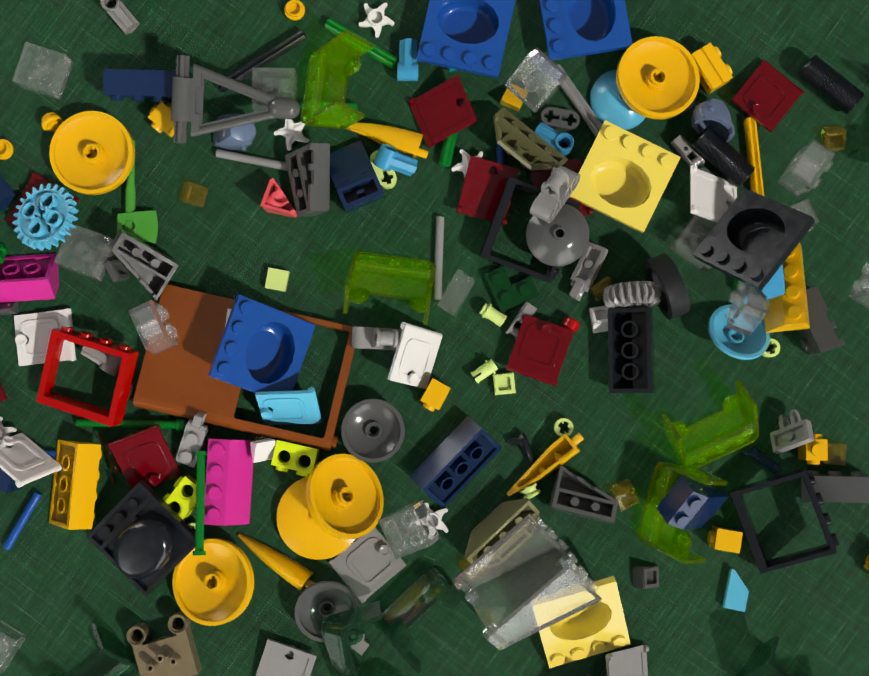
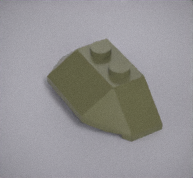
M504 107L493 116L497 144L508 155L517 159L524 168L530 171L552 170L560 165L563 166L568 159Z
M528 498L502 502L471 531L464 555L465 559L477 570L501 563L532 534L540 511Z

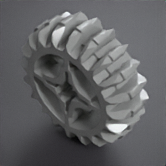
M651 281L621 282L604 288L603 302H605V307L608 309L654 307L660 303L661 290L659 289V284Z

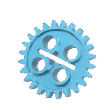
M50 183L47 186L40 184L39 190L33 187V193L26 192L27 198H20L23 204L16 206L19 212L13 214V216L17 217V220L12 222V224L17 226L14 232L18 233L17 238L22 240L23 244L33 249L37 248L43 251L45 247L51 250L52 245L59 246V240L65 242V235H72L69 231L70 228H76L72 222L78 220L74 216L75 213L79 212L74 207L77 205V202L73 200L74 196L68 190L57 184L54 186Z

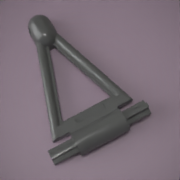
M177 55L176 77H172L171 121H174V143H186L187 122H191V137L273 118L293 119L300 112L299 103L295 99L273 96L195 63L193 65V78H189L190 56ZM204 79L268 104V109L203 123Z

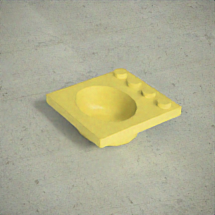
M605 120L578 173L580 174L579 183L569 198L638 232L644 233L681 157Z
M614 576L590 583L570 584L558 589L553 594L530 600L549 668L631 645Z

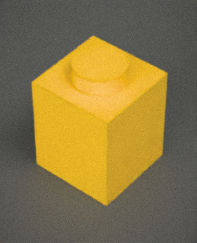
M432 378L420 400L424 402L422 406L432 412L435 409L440 410L451 388Z
M712 526V531L708 532L707 541L710 543L709 547L740 554L743 532Z

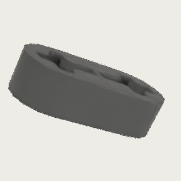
M547 107L542 111L540 121L553 129L573 131L578 127L580 117L571 110ZM552 113V117L559 119H552L551 122H548L544 116ZM569 116H571L572 120L575 121V123H572V125L569 126L567 121H563L561 119L566 120Z

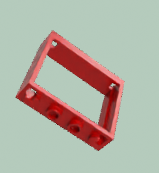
M62 325L61 328L52 329L36 402L110 427L119 425L123 422L139 351L131 349L128 344L120 343L118 345L112 343L113 340L109 338L93 337V333L74 331L73 327ZM64 340L122 358L110 410L53 392Z

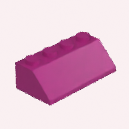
M57 253L7 256L4 262L0 264V302L50 300L56 298L59 288Z
M208 439L204 525L250 524L254 465L252 463L250 442L255 440Z

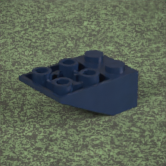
M361 140L330 153V175L346 213L385 197Z

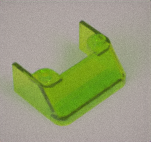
M345 30L312 54L308 65L302 105V123L311 127L345 129L364 118V113L346 105L345 100L348 78L359 70L361 65L360 56L373 49L372 43L349 30Z
M368 252L355 253L345 283L343 313H348L350 302L360 304L367 301L369 295L410 300V307L413 310L425 312L423 325H428L436 271L435 264L425 260Z
M739 379L735 381L736 394L729 395L724 399L722 411L687 427L682 421L671 422L666 413L662 415L665 434L684 471L690 472L753 443L759 437L757 403Z
M660 462L653 471L637 531L638 538L642 543L682 564L705 563V558L690 551L692 544L690 534L685 530L667 524L656 507L681 475L707 486H727L728 481L702 470L669 462Z

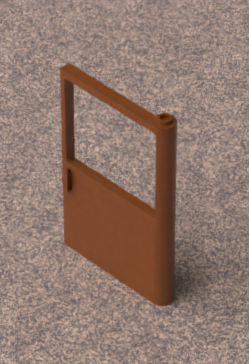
M166 285L159 300L133 398V406L193 420L198 411L207 413L204 423L326 451L336 448L339 436L335 435V430L355 348H351L352 326L282 311L314 325L349 332L325 436L318 438L234 417L241 388L209 377L208 373L225 329L227 310L232 309L235 300Z

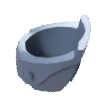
M711 99L695 106L691 115V124L698 134L706 127L711 126L726 142L733 138L735 135L734 125L732 124L730 112L722 100Z
M234 113L220 115L217 117L216 121L243 114ZM254 123L213 132L214 146L229 150L246 151V148L251 146L252 141L255 139L257 134Z

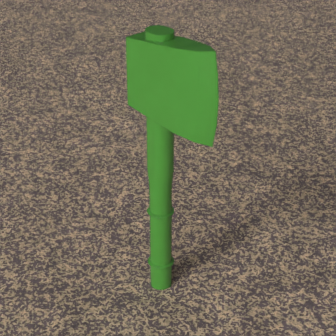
M134 160L133 168L126 179L125 213L117 214V233L121 228L145 243H156L158 234L156 210L136 212Z

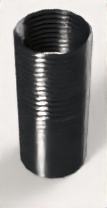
M814 55L798 74L804 82L808 83L809 86L811 85L813 89L815 88L817 92L821 93L822 96L827 98L845 114H848L864 96L863 91L859 90L853 83L851 84L850 81L841 76L839 72L837 73L835 69L831 68L830 65L817 55Z
M711 126L706 127L691 144L703 158L709 161L735 187L743 184L755 170V167L741 156L732 145L726 142L720 134L715 132Z

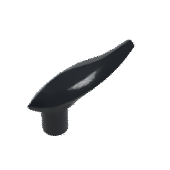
M521 432L519 437L509 439L511 446L521 445L522 451L532 466L535 460L527 436Z

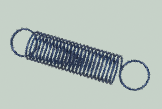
M738 449L739 452L741 451L742 454L744 453V455L751 457L757 462L760 459L759 464L764 467L766 466L769 471L774 472V476H777L776 471L779 468L781 469V467H778L772 460L770 461L760 450L756 452L753 449L751 451L752 454L747 455Z

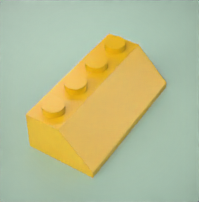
M800 242L783 263L784 295L765 300V294L762 292L766 333L810 328Z
M58 440L55 461L62 466V469L54 472L49 524L67 530L92 529L95 520L94 506L97 500V481L100 477L101 444Z

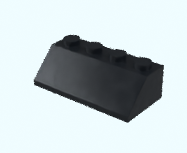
M651 307L608 309L609 393H655L653 309Z

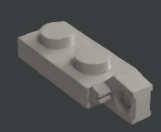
M588 242V246L570 278L572 280L570 285L573 288L569 296L573 299L580 301L584 291L588 293L607 256V248Z
M198 411L193 420L189 419L175 461L193 468L197 466L195 451H202L208 429L203 424L207 413Z

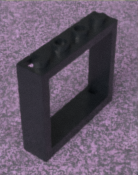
M509 177L478 257L546 283H551L559 273V268L548 265L545 274L490 254L514 188L536 197L541 192L539 187ZM570 199L565 202V204L581 211L579 209L580 203ZM560 231V234H559L558 237H562V236H563V232H562V231Z
M807 467L731 490L730 494L760 574L837 553L836 546L840 545L836 533L831 534L829 525H832L828 512L823 513L821 507L824 504L820 492L816 493L813 486L817 484L813 472H808ZM803 477L827 544L767 560L743 494Z

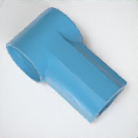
M405 38L400 40L397 81H418L417 40Z
M541 122L536 128L535 133L562 155L568 157L574 145L573 137L568 133H560ZM565 143L568 147L562 148L559 144Z
M381 144L373 164L385 171L394 170L411 176L417 169L418 160L399 152L390 145Z

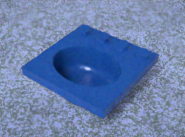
M430 0L417 61L498 79L515 0Z
M539 0L549 61L624 50L632 45L625 0Z
M239 294L234 301L208 376L253 393L293 391L316 325Z

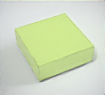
M268 267L265 288L286 292L290 272Z
M514 372L493 374L495 395L516 393Z

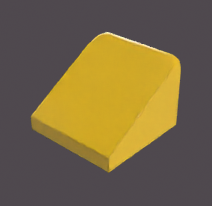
M508 85L500 104L519 112L527 93Z

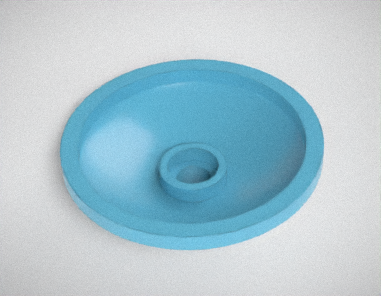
M617 69L610 70L601 75L594 83L590 92V108L602 124L606 120L624 130L632 129L638 126L646 117L633 111L620 97L616 82Z
M724 305L716 309L709 319L708 331L712 341L721 351L731 357L742 360L755 359L761 356L769 346L770 333L765 332V322L758 314L746 307Z

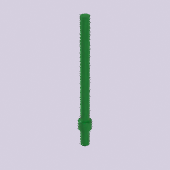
M86 418L76 419V426L110 427ZM181 418L176 420L123 419L121 424L114 427L149 428L159 424L161 429L184 431L188 421Z

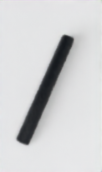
M302 29L297 30L228 74L227 77L239 82L243 81L307 39ZM216 84L222 93L228 90V88Z

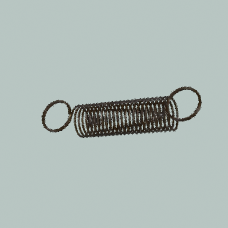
M98 433L99 441L102 444L103 440L101 434ZM105 452L110 456H106L108 458L107 461L111 463L109 464L112 467L110 469L116 474L121 473L122 470L114 455L112 456ZM110 475V476H111V481H113L112 484H113V486H115L114 479H113L112 475Z

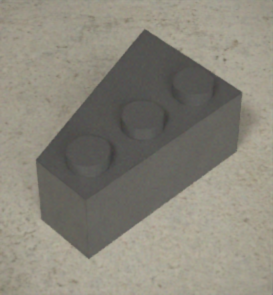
M309 143L285 155L297 217L317 216L329 211L330 143Z
M121 228L109 246L111 251L157 301L179 266L176 260Z
M818 287L806 289L810 328L796 330L800 333V345L803 351H806V354H816L844 346V340H838L834 329L837 328L835 322H830L827 317L826 311L828 307Z
M562 465L557 468L548 506L549 509L609 524L615 522L619 501L587 483Z
M808 470V472H813L817 483L813 485L816 493H821L824 502L869 503V476L864 474V472L851 471V474H842V471H828V474H819V471ZM801 477L802 501H811L803 477Z

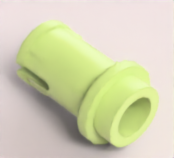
M485 303L479 312L482 318L489 319L499 327H501L507 317L493 308L491 303Z
M492 359L489 361L485 360V363L471 372V375L476 377L475 381L477 383H480V381L492 373L496 374L495 371L498 368Z

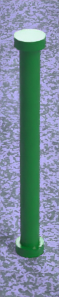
M195 451V456H197L195 551H193V556L206 555V551H204L205 464L208 451Z

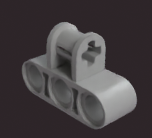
M562 165L558 168H553L549 179L542 183L541 192L534 200L530 208V214L547 223H551L577 187L580 174Z
M352 327L351 348L396 351L402 329Z

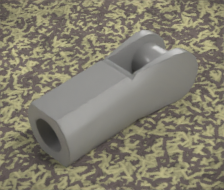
M682 134L670 143L689 167L705 163L704 159L694 150ZM690 153H692L695 157L691 161L687 157Z
M525 302L506 331V334L510 333L516 337V340L519 329L514 327L516 321L522 324L525 314L533 317L537 308Z

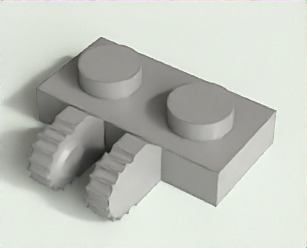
M795 409L789 413L791 425L785 414L779 415L780 429L770 433L772 449L776 454H781L815 441L811 421L807 419L801 420L799 412Z

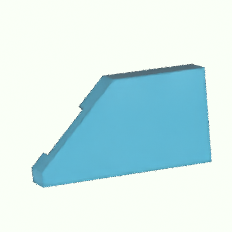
M730 568L722 607L745 612L749 591L737 572Z

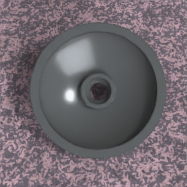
M564 204L551 223H547L532 215L526 228V242L530 252L540 262L555 267L565 266L575 262L585 252L589 242V227L580 211L573 206ZM556 230H561L563 236L557 237Z
M367 399L358 402L346 413L342 422L341 435L345 447L354 457L361 461L376 463L389 459L399 450L404 440L405 425L401 414L393 405L379 399ZM372 426L377 427L378 432L376 434L370 432Z
M334 581L317 582L308 586L299 595L295 604V620L301 632L308 638L318 642H335L346 637L356 626L359 617L358 602L352 591L343 584ZM329 603L331 606L326 608L324 604Z

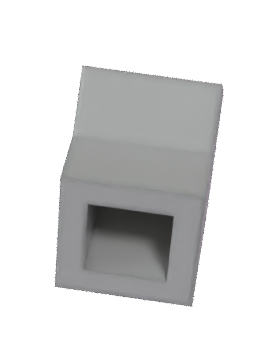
M352 631L351 648L362 656L370 645V641L365 638V631Z

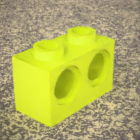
M276 440L271 465L276 466V470L288 472V469L295 470L297 475L308 477L317 464L320 449ZM281 451L289 452L290 460L288 462L280 459ZM302 455L310 457L311 463L308 467L301 464L300 458Z
M187 475L184 478L181 476L173 485L175 487L174 491L171 494L167 493L163 497V500L170 507L173 501L180 505V511L176 513L184 521L196 507V479L191 475ZM186 485L192 486V496L185 493Z

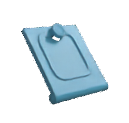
M314 387L299 391L255 393L264 425L322 423Z

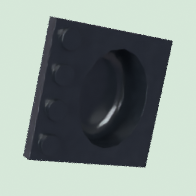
M744 188L692 255L695 259L762 291L816 221L810 215Z
M143 479L86 536L145 597L195 548V532Z

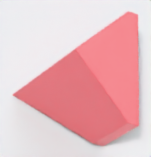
M270 179L260 206L268 213L296 218L297 213L275 179Z

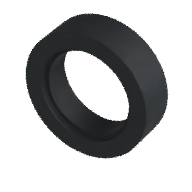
M663 253L644 262L647 281L659 284L661 297L658 307L664 316L671 320L689 312L690 302L688 293L672 259Z

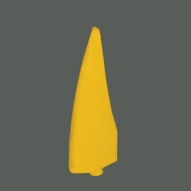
M339 122L338 126L368 137L379 144L390 145L403 154L414 158L416 156L424 159L427 158L429 151L419 148L423 134L373 123Z
M565 433L521 476L507 492V495L511 496L534 484L580 452L577 445L584 440L582 435L578 433L573 438H570Z
M241 533L238 534L243 543L260 560L299 591H302L304 587L307 588L314 584L310 580L314 573L297 561Z

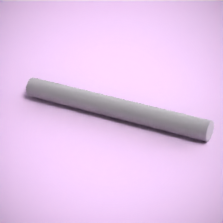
M220 149L216 151V157L288 171L286 162Z
M442 216L436 217L433 300H442L444 217Z

